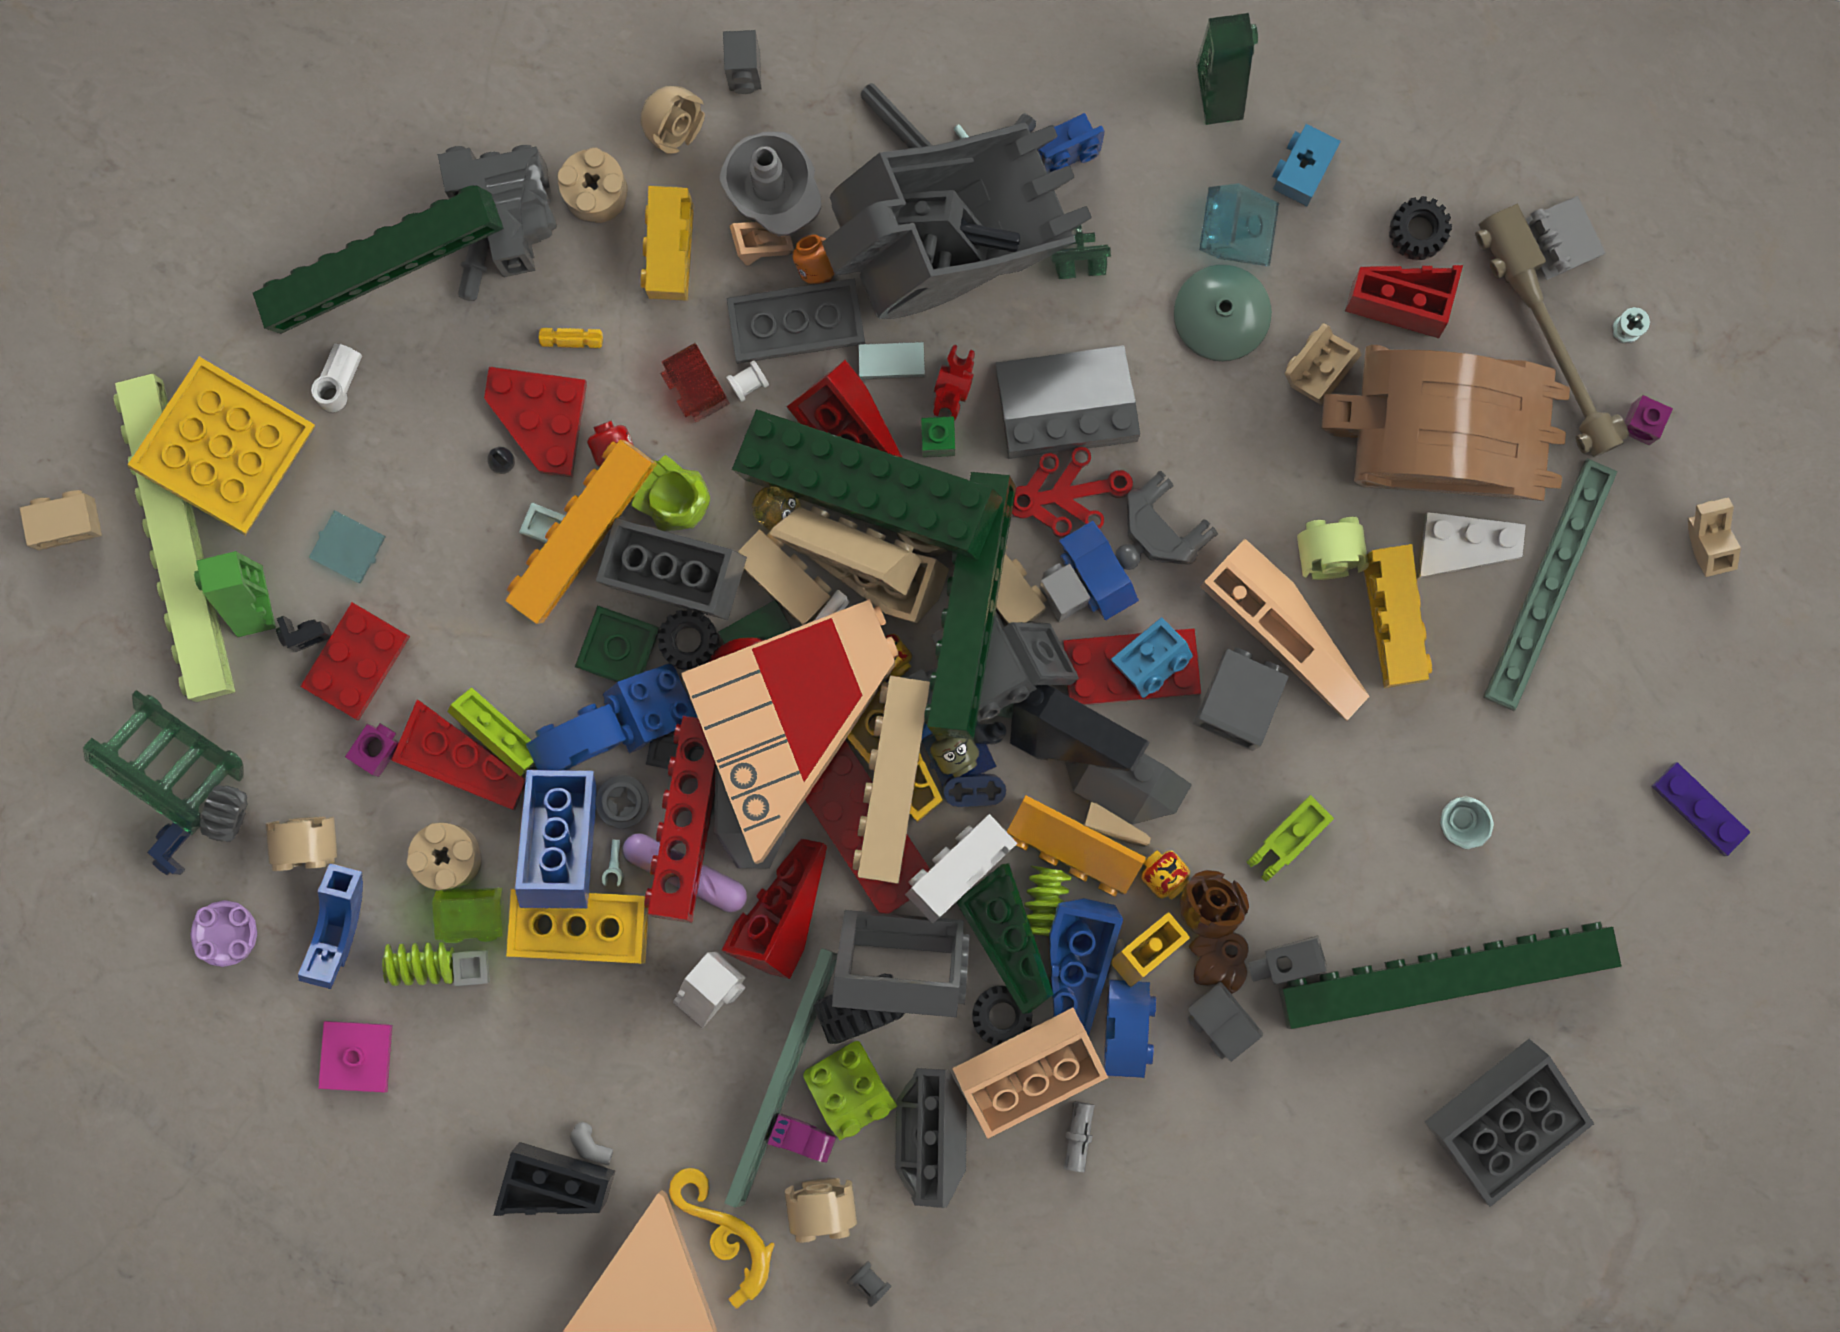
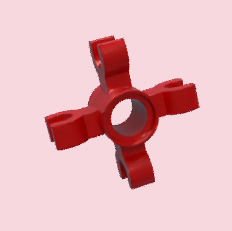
M953 345L947 357L949 365L942 364L934 388V393L936 394L933 402L935 406L933 413L935 416L939 415L941 408H948L952 412L951 417H954V421L960 411L959 402H966L974 377L972 370L975 356L974 351L970 350L967 358H959L956 355L957 345Z

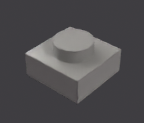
M488 950L452 953L454 986L490 983Z

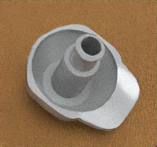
M762 132L748 136L735 145L726 157L720 173V182L724 191L743 216L751 221L758 222L770 233L777 236L792 235L810 224L818 216L822 207L821 195L814 180L815 169L802 147L791 135L785 132Z

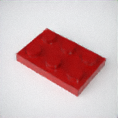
M351 602L300 687L359 721L410 636Z

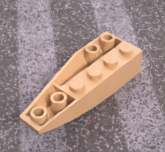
M1246 539L1231 552L1200 586L1346 721L1370 697L1296 585Z

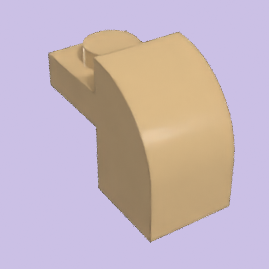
M1729 497L1696 505L1695 516L1688 518L1689 537L1694 555L1705 577L1738 569L1741 547L1731 531L1734 506Z

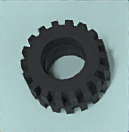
M886 973L881 974V975H879V976H876V977L893 978L892 974H886ZM833 994L819 999L813 1005L828 1044H838L894 1022L905 1014L832 1007Z

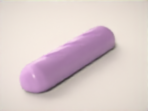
M641 833L633 834L624 842L623 855L628 862L650 873L653 855H658L660 842ZM672 848L671 858L673 860H680L685 856V854ZM704 864L702 865L697 898L726 912H736L742 909L747 900V892L744 886L738 881ZM670 877L666 881L680 888L679 877Z

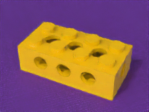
M511 889L506 957L646 963L649 914H647L648 908L644 907L645 896L589 893L588 909L520 908L516 891ZM544 915L549 916L552 921V928L547 934L542 933L538 926L540 918ZM577 917H581L586 924V929L580 936L574 934L571 927L573 920ZM611 918L615 919L619 924V932L613 938L609 937L605 932V924Z

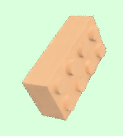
M1074 1008L952 1068L987 1139L1108 1078Z

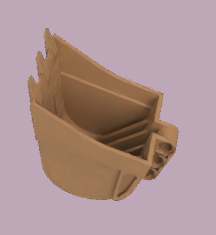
M1369 345L1365 349L1362 395H1324L1321 429L1332 436L1358 438L1354 482L1364 488L1441 492L1544 501L1545 488L1560 489L1562 484L1561 475L1547 471L1549 444L1564 445L1566 439L1565 431L1551 426L1553 400H1569L1570 388L1555 382L1556 369L1529 361L1502 360L1447 351L1390 350L1381 345Z

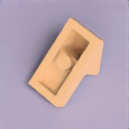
M758 222L732 223L730 225L737 255L746 266L751 265L761 257L789 255L794 250L790 235L777 236L770 233Z

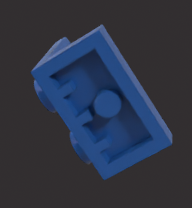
M1083 113L1055 126L1058 137L1038 150L1048 174L1080 160L1081 163H1086L1099 155L1098 152L1101 151L1105 131L1102 126L1093 129L1086 114Z

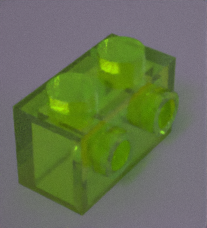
M503 888L435 891L432 901L435 940L444 939L446 943H458L465 938H477L479 941L487 942L496 940L497 937H503L505 928Z

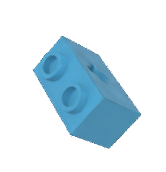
M1308 124L1305 125L1301 133L1295 131L1286 148L1292 151L1287 161L1280 159L1272 177L1277 179L1273 190L1308 206L1341 141ZM1303 159L1309 161L1305 169L1299 166Z

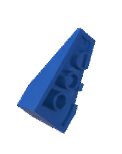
M1083 898L1058 903L1049 933L1052 991L1054 994L1052 995L1053 1017L1074 1008L1089 1037L1123 917L1114 904Z

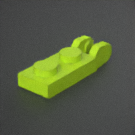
M1309 795L1263 841L1264 844L1246 863L1250 867L1257 865L1263 859V856L1271 850L1279 859L1266 868L1261 876L1265 882L1269 881L1284 865H1289L1333 821L1334 817Z

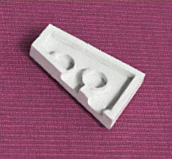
M1427 512L1424 520L1418 578L1520 559L1523 555L1526 524Z

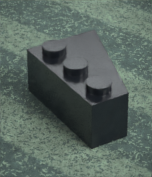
M519 1142L511 1151L493 1216H504L505 1214L525 1213V1215L557 1212V1214L600 1213L607 1203L615 1170Z

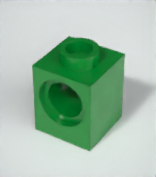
M954 417L921 418L923 457L955 456Z

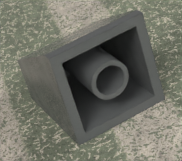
M1235 647L1233 651L1227 649L1224 652L1193 724L1254 751L1261 747L1289 676L1282 673L1283 668L1269 661H1265L1264 664L1252 660L1253 655Z

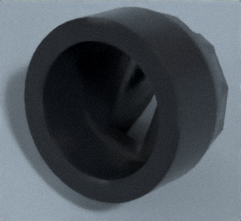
M496 447L489 452L487 462L495 473L506 474L514 467L515 458L509 449ZM499 453L508 463L502 466L494 458V455Z

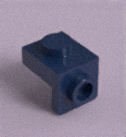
M173 822L172 824H166L155 837L158 841L147 852L155 859L152 864L165 875H169V873L181 875L185 868L175 861L172 856L193 831L184 823Z

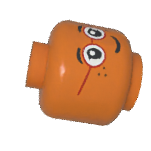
M818 235L805 236L798 241L793 250L792 259L804 282L809 284L826 283L835 275L822 245V242L826 239L825 237Z

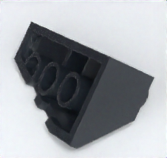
M1035 685L1037 689L1030 692L1025 700L1013 704L1010 744L1037 759L1061 760L1071 764L1084 763L1101 768L1133 772L1150 743L1049 685Z

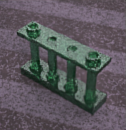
M136 690L132 694L133 709L136 712L107 743L103 742L100 744L91 738L83 747L84 759L91 766L193 835L200 827L201 813L198 807L206 800L212 789L219 785L228 774L240 782L244 778V764L236 753L231 750L225 752L163 709L162 704L155 697L149 694L144 696ZM147 719L163 729L135 761L126 762L118 756V750ZM174 737L190 747L162 780L157 779L154 781L145 775L146 772L144 770ZM200 756H203L217 766L188 799L184 798L181 800L173 794V786Z

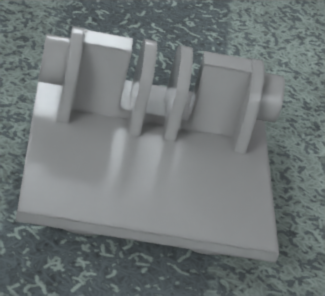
M1578 196L1546 210H1543V208L1531 213L1530 217L1526 218L1546 260L1541 267L1546 280L1606 254Z

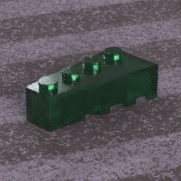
M1249 13L1209 18L1196 61L1205 125L1244 120L1254 45L1258 44L1257 26L1250 23Z

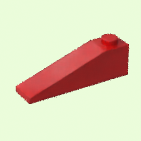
M800 839L777 868L776 875L778 877L767 890L762 888L758 892L756 897L759 901L748 915L743 912L736 920L721 951L767 974L786 979L791 978L805 949L827 851L826 844Z

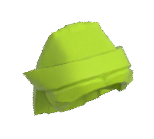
M664 455L658 461L654 460L657 465L633 497L631 506L651 516L658 530L693 529L701 521L710 504L708 488L698 471L683 469L667 455Z

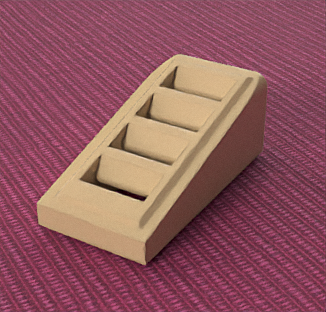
M1091 802L1089 804L1084 825L1102 835L1143 847L1150 844L1151 837L1097 803Z

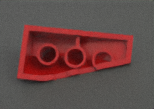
M846 360L829 371L786 406L800 424L903 458L866 385Z

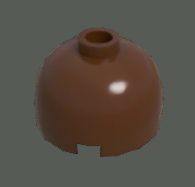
M1205 870L1196 873L1184 887L1179 902L1181 916L1186 926L1195 934L1204 938L1218 939L1230 935L1242 924L1249 910L1247 894L1241 885L1235 880L1231 883L1224 879L1223 876L1225 874L1219 871Z

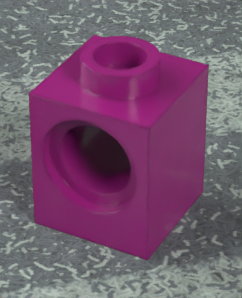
M1642 395L1632 403L1624 421L1629 437L1651 445L1660 439L1673 408Z
M379 723L377 728L366 724L345 758L371 775L380 777L392 759L399 743L393 739L396 733ZM374 739H379L382 743V750L377 756L372 757L368 752V746Z

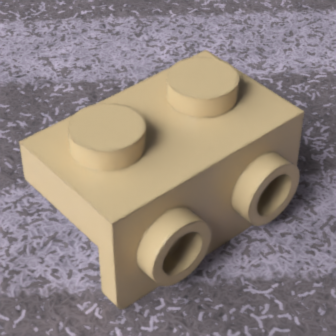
M1323 323L1317 331L1311 333L1305 347L1298 356H1294L1289 361L1285 376L1291 388L1323 405L1324 395L1331 394L1360 358L1361 352L1357 347L1335 336L1330 326Z

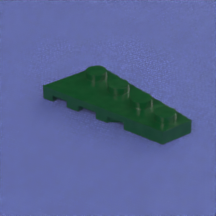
M1009 863L1001 864L964 894L956 903L1021 1012L1027 1014L1054 994Z

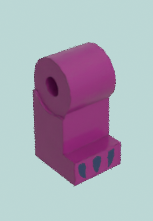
M780 1113L768 1144L827 1163L837 1137L818 1129L814 1125Z

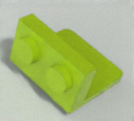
M859 1041L848 1044L806 1069L803 1073V1078L827 1125L840 1141L846 1137L856 1135L861 1128L874 1120L883 1119L891 1110L898 1107Z

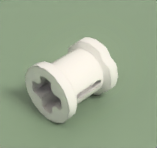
M754 360L750 362V367L735 376L728 375L726 377L741 402L746 400V395L763 386L766 388L769 386L764 374Z

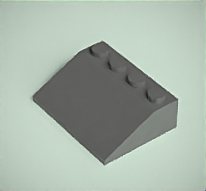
M1124 345L995 363L1008 459L1073 451L1077 447H1086L1088 449L1138 442L1140 428Z
M1530 1039L1526 1040L1424 1121L1446 1153L1489 1207L1594 1125V1122L1551 1057Z

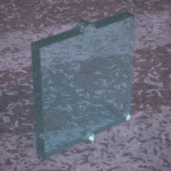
M334 510L324 530L319 531L318 535L320 538L309 558L361 584L370 565L376 563L375 556L386 536Z

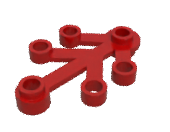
M1077 447L1072 452L1071 462L1052 490L1038 492L1047 476L1055 473L1059 467L1058 457L1053 453H1046L1040 458L1039 468L1026 486L1016 487L1012 515L1021 519L1033 516L1051 528L1055 536L1064 538L1072 530L1071 521L1066 517L1057 518L1042 507V505L1055 503L1082 521L1084 525L1088 524L1090 516H1097L1100 519L1098 528L1101 529L1104 524L1103 514L1096 510L1090 511L1073 499L1109 493L1115 498H1123L1131 491L1133 480L1126 471L1117 470L1112 472L1108 479L1070 486L1081 469L1088 466L1091 461V452L1086 447ZM1077 453H1085L1087 461L1084 463L1078 462L1075 459ZM1051 458L1055 461V467L1047 469L1044 467L1043 461ZM1119 477L1123 478L1126 486L1124 488H1117L1114 485V480ZM1021 496H1026L1030 503L1026 507H1021L1018 505L1017 499ZM1058 522H1065L1068 525V530L1060 533L1056 529V524Z

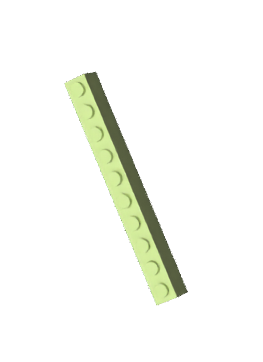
M155 374L115 383L117 394H114V403L117 411L122 413L124 425H121V434L124 442L129 444L132 455L128 457V463L168 404L163 380ZM131 470L132 474L136 475L139 486L135 488L136 498L139 505L143 506L146 516L142 520L143 529L146 536L151 538L153 550H150V560L154 569H158L160 581L157 582L158 594L161 600L165 601L168 613L164 614L165 624L168 631L173 633L175 645L171 647L172 655L176 664H180L182 676L179 677L181 692L184 696L187 695V699L195 702L234 693L235 688L217 611L203 594V591L198 589L195 582L194 572L198 570L196 560L204 559L192 505Z

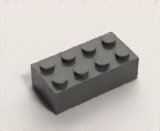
M615 518L596 582L612 589L728 620L747 557L733 549Z

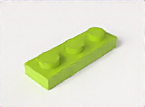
M472 687L449 706L447 712L520 777L535 765L526 746L531 739Z

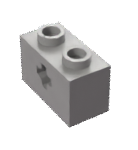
M1059 563L1043 573L1044 576L1040 582L1039 589L1046 597V602L1058 622L1088 605L1090 596L1071 564L1062 568Z

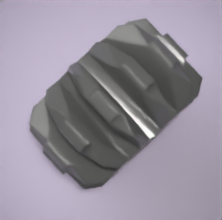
M216 785L204 803L200 821L201 834L209 837V839L221 842H231L235 839L246 815L245 811L248 805L246 793L235 787Z

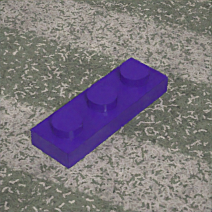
M1678 762L1673 763L1651 786L1723 856H1728L1750 834V831Z

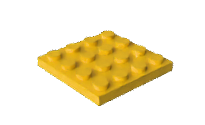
M199 356L128 463V468L246 536L314 430L315 424Z

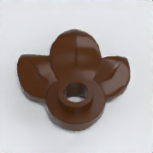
M1233 932L1228 936L1218 939L1198 936L1190 943L1189 949L1196 956L1200 957L1194 969V982L1196 984L1209 986L1221 981L1231 994L1237 992L1242 987L1248 974L1244 961L1249 952L1248 943L1242 935ZM1228 945H1234L1237 947L1238 952L1235 955H1230L1226 952L1225 948Z

